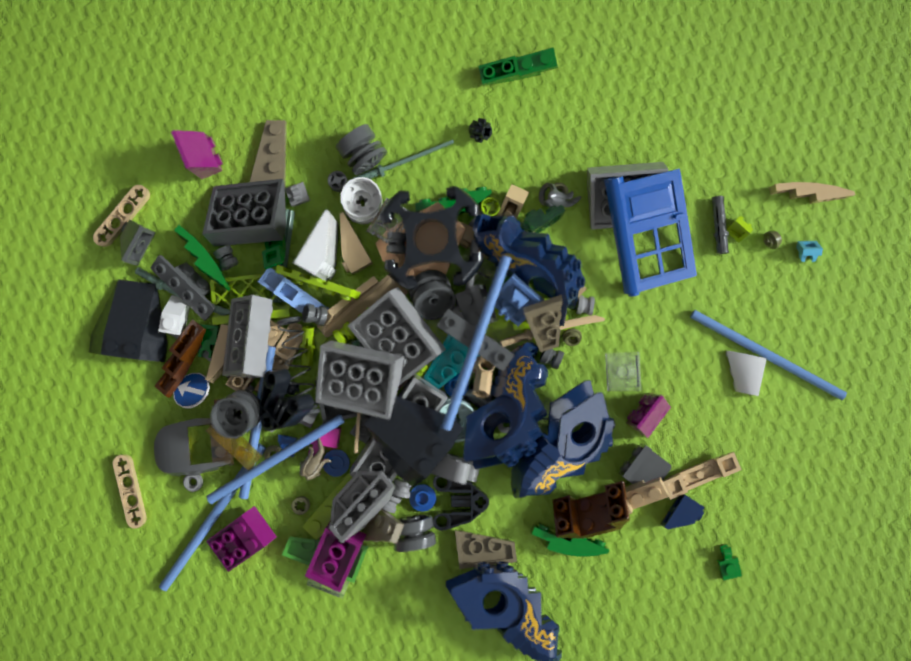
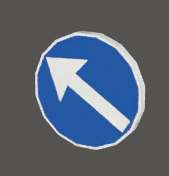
M200 373L186 375L173 393L177 405L182 408H193L202 403L210 389L206 377Z

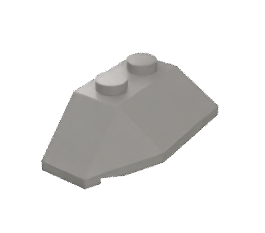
M358 471L334 497L329 529L341 543L364 528L391 499L395 488L393 483L383 472Z

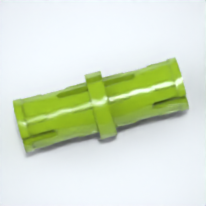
M303 326L304 333L302 334L300 348H306L308 351L302 354L301 365L312 366L313 349H315V327Z

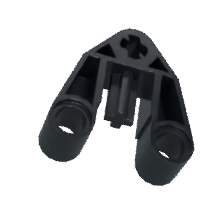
M287 369L270 370L264 375L259 405L261 425L265 431L297 425L314 407L313 398L309 394L285 397L291 381V375Z
M435 475L433 486L437 491L471 493V495H451V507H471V509H451L436 512L433 524L437 530L443 531L470 523L488 508L489 499L487 494L472 481L467 480L466 484L446 479L447 484L439 486L436 480L440 476ZM479 497H482L483 500H486L485 502H482V505H478V502L475 503V501H477ZM439 516L446 517L447 522L444 525L437 523L436 519Z

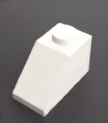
M171 295L162 311L158 332L181 335L185 330L190 307L180 297Z

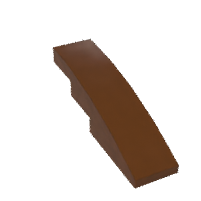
M193 319L169 349L173 354L163 365L162 369L165 373L154 386L168 398L175 392L192 365L206 331L205 328Z

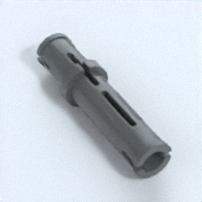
M724 196L712 197L715 226L713 237L716 238V254H728L727 237L729 232H727Z

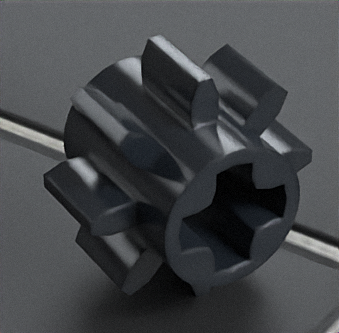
M479 118L478 121L473 120L469 126L470 138L478 143H482L483 140L488 141L492 135L491 123L486 122V119Z

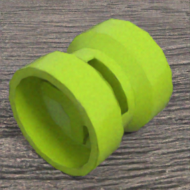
M488 197L483 200L480 211L486 215L497 216L500 210V203L497 199Z
M348 321L343 324L341 329H336L332 332L335 339L340 343L348 344L350 340L357 338L348 327L350 324Z

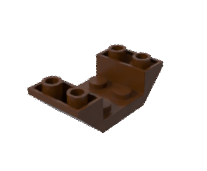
M624 481L605 485V492L575 499L568 495L553 499L556 537L588 538L620 530L630 520Z

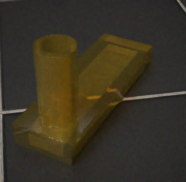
M213 425L206 430L247 470H250L263 456L242 436L236 439H228L215 431Z

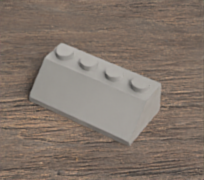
M255 295L231 299L222 376L264 377L266 354L268 352V336L271 330L270 318L273 311L272 299Z

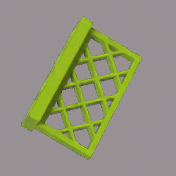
M263 274L226 278L227 282H232L230 290L239 295L237 298L244 297L243 295L249 288L258 293L256 296L267 298L262 294L266 287L263 286L258 291L252 286L254 281L260 279ZM210 280L212 303L219 305L223 300L231 307V303L224 298L229 291L226 290L221 296L216 292L215 284L217 282ZM237 281H243L247 284L241 294L233 288ZM274 294V296L271 298L272 301L277 297V295ZM272 302L274 307L271 320L293 317L291 305L286 303V306H277ZM213 312L212 323L214 326L229 324L230 314L219 315Z

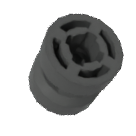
M387 232L389 245L386 247V252L406 254V247L404 246L407 240L406 233Z
M230 245L224 246L213 253L215 259L220 262L219 267L221 271L228 270L239 264L237 258L232 254L233 250Z
M307 303L303 308L302 321L304 323L314 322L318 326L325 324L327 308L323 306L315 307L313 304Z
M553 348L543 351L539 362L549 364L551 368L557 370L563 359L564 352L560 350L555 351Z

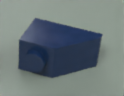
M683 494L677 497L660 524L666 529L695 524L696 521L702 518L705 507Z

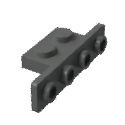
M162 255L158 256L150 267L151 270L204 321L207 320L215 310V306L205 297L211 292L208 282L188 263L185 262L174 268Z

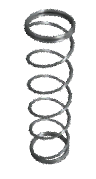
M291 317L276 322L279 330L287 332H301L285 340L281 344V346L286 349L305 350L289 358L285 362V364L290 367L309 368L293 376L291 380L309 371L312 368L310 366L287 364L289 360L307 352L308 349L283 346V344L287 341L302 335L304 331L281 329L279 327L281 325H288L300 322L302 320L301 317ZM290 382L291 384L313 386L297 395H301L315 387L314 384ZM316 403L317 405H315L313 407V410H311L307 415L319 413V408L314 409L318 406L319 403Z

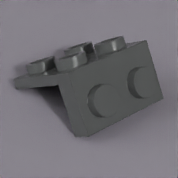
M641 443L634 448L631 458L623 463L619 474L632 484L642 480L648 482L659 477L663 481L671 470V465L653 452L647 445Z

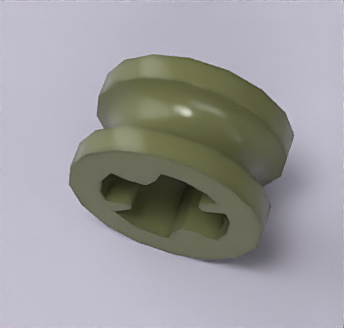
M299 496L292 502V510L298 515L306 513L310 508V501L304 496ZM297 501L300 503L305 502V510L296 507L298 505Z

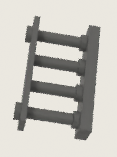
M447 310L437 325L442 331L450 334L468 348L470 347L476 328L451 310ZM484 335L478 354L495 365L497 369L504 371L514 354L487 335Z

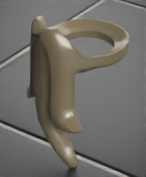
M320 438L317 439L319 449L315 456H313V448L308 446L310 453L304 461L300 462V476H305L307 480L319 477L323 465L327 462H332L328 458L321 461L324 455V447Z

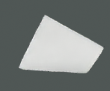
M726 350V356H728L731 367L729 368L730 373L734 379L735 391L759 396L767 358Z

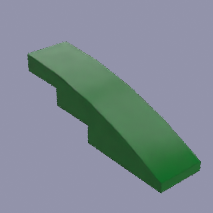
M178 225L174 231L181 239L187 242L184 248L197 259L194 265L229 291L231 287L211 255L190 233Z

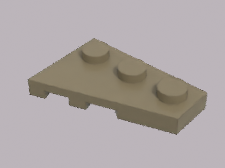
M561 295L523 308L540 352L559 347V326L563 301Z
M381 509L363 528L362 532L367 534L364 541L397 543L404 524L386 510Z
M455 529L460 569L473 568V565H477L478 562H488L489 565H496V562L499 561L517 562L514 541Z

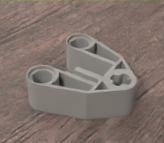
M447 453L431 473L454 482L466 484L467 480L477 482L480 469L474 468L473 461L466 462L464 457Z

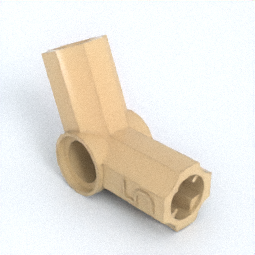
M482 356L475 360L472 369L475 373L472 394L478 398L490 396L493 370L495 368V365Z

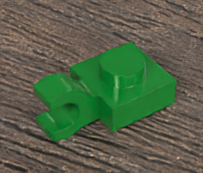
M728 544L721 545L720 551L723 559L717 560L721 579L725 581L742 577L738 557L732 556L731 547H728Z

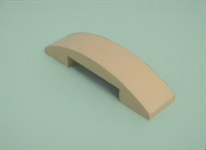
M730 452L678 472L663 480V483L669 492V499L671 500L688 493V490L719 477H726L741 471V467L735 453Z

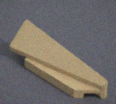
M389 275L380 282L373 276L356 289V291L361 292L359 300L352 297L351 301L342 299L327 310L325 324L323 326L317 325V327L325 337L333 335V331L341 329L347 321L352 323L358 318L359 314L366 311L367 307H371L389 291L399 287L404 295H407L408 291L396 283Z

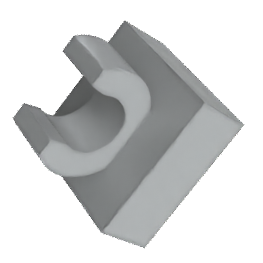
M303 182L285 188L292 207L310 201Z

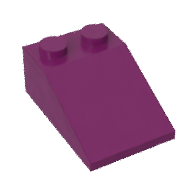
M171 131L186 169L200 179H205L223 171L221 168L223 164L222 159L214 151L216 145L211 136L209 137L204 132Z
M330 520L323 532L305 577L341 592L367 534L358 531L341 543L329 529Z

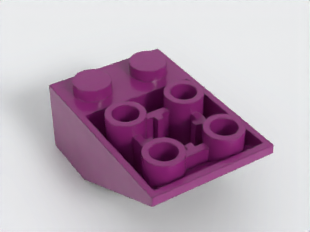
M654 393L644 394L638 402L640 404L636 410L633 409L627 416L629 420L626 423L646 438H649L671 409V406L662 395Z
M253 506L206 542L229 572L263 549L277 536L257 508Z

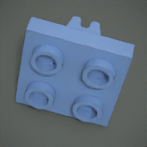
M513 274L501 287L495 307L499 310V315H505V320L510 319L515 325L519 326L526 319L523 308L542 302L544 299L516 274Z

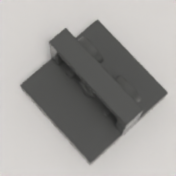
M475 285L468 290L455 294L464 320L475 328L488 296L485 285ZM494 309L488 324L498 321Z

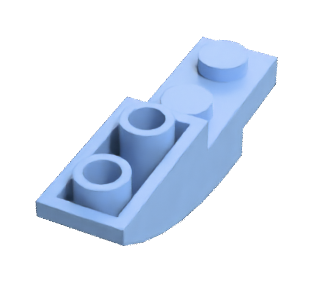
M273 268L267 269L258 281L301 313L307 303L313 304L315 307H326L287 278L275 273Z

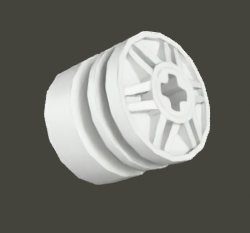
M356 177L349 180L343 186L341 204L350 220L358 224H369L380 216L383 209L382 195L374 181L365 177ZM361 200H364L365 206L363 207L360 204Z

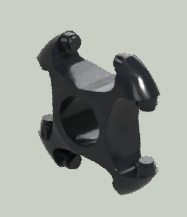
M457 186L447 187V197H450V200H456L455 204L434 212L404 210L403 204H408V201H410V192L406 190L398 191L383 207L380 213L382 224L392 223L394 215H399L405 228L407 243L403 266L398 268V262H395V260H385L384 270L400 286L407 290L417 288V278H414L413 275L408 276L413 268L425 264L450 263L460 266L462 271L456 272V275H453L454 285L457 286L466 284L480 269L483 263L482 252L472 253V256H469L470 262H466L461 257L456 239L457 220L460 211L465 209L469 216L479 215V205L463 189ZM428 222H438L444 225L449 234L445 249L433 255L422 253L417 248L415 241L419 228Z

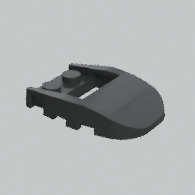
M196 418L167 425L156 435L154 441L155 462L158 468L167 475L196 476L201 473L219 470L221 466L234 465L232 439L223 437L215 431L211 418ZM209 424L212 462L191 465L188 427Z

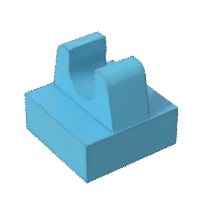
M797 241L796 248L799 251V259L802 262H805L807 256H810L812 262H815L818 256H822L823 248L817 241Z

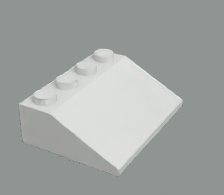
M325 210L294 262L325 281L331 280L336 272L334 268L337 259L339 223L329 211Z

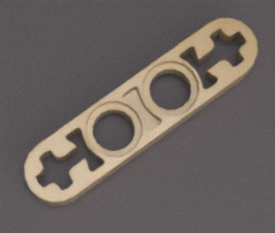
M142 185L132 187L93 235L94 242L102 247L110 246L120 235L123 225L129 219L132 220L149 200V190ZM138 190L142 191V194L144 195L142 198L138 197ZM130 199H134L136 202H138V204L136 205L134 202L130 201ZM126 204H131L133 207L129 214H125L123 211V207ZM118 218L120 226L114 229L111 226V222L113 219ZM106 228L113 231L114 233H109V231L106 230ZM101 234L106 235L105 238L107 240L105 242L101 241Z
M122 454L113 460L115 477L126 522L131 528H139L146 523L147 516L132 457ZM122 460L127 461V464L124 465V467L122 465H119V462H121ZM123 471H130V473H125L121 475V472ZM126 476L132 479L130 487H126L123 484V479ZM130 495L135 496L137 499L134 506L127 502ZM137 507L139 508V510L130 512V510H133ZM135 514H136V517H140V518H141V520L138 521V524H137V521H133V518L135 517Z

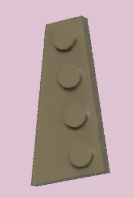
M266 120L250 182L283 179L285 187L287 122L285 120Z

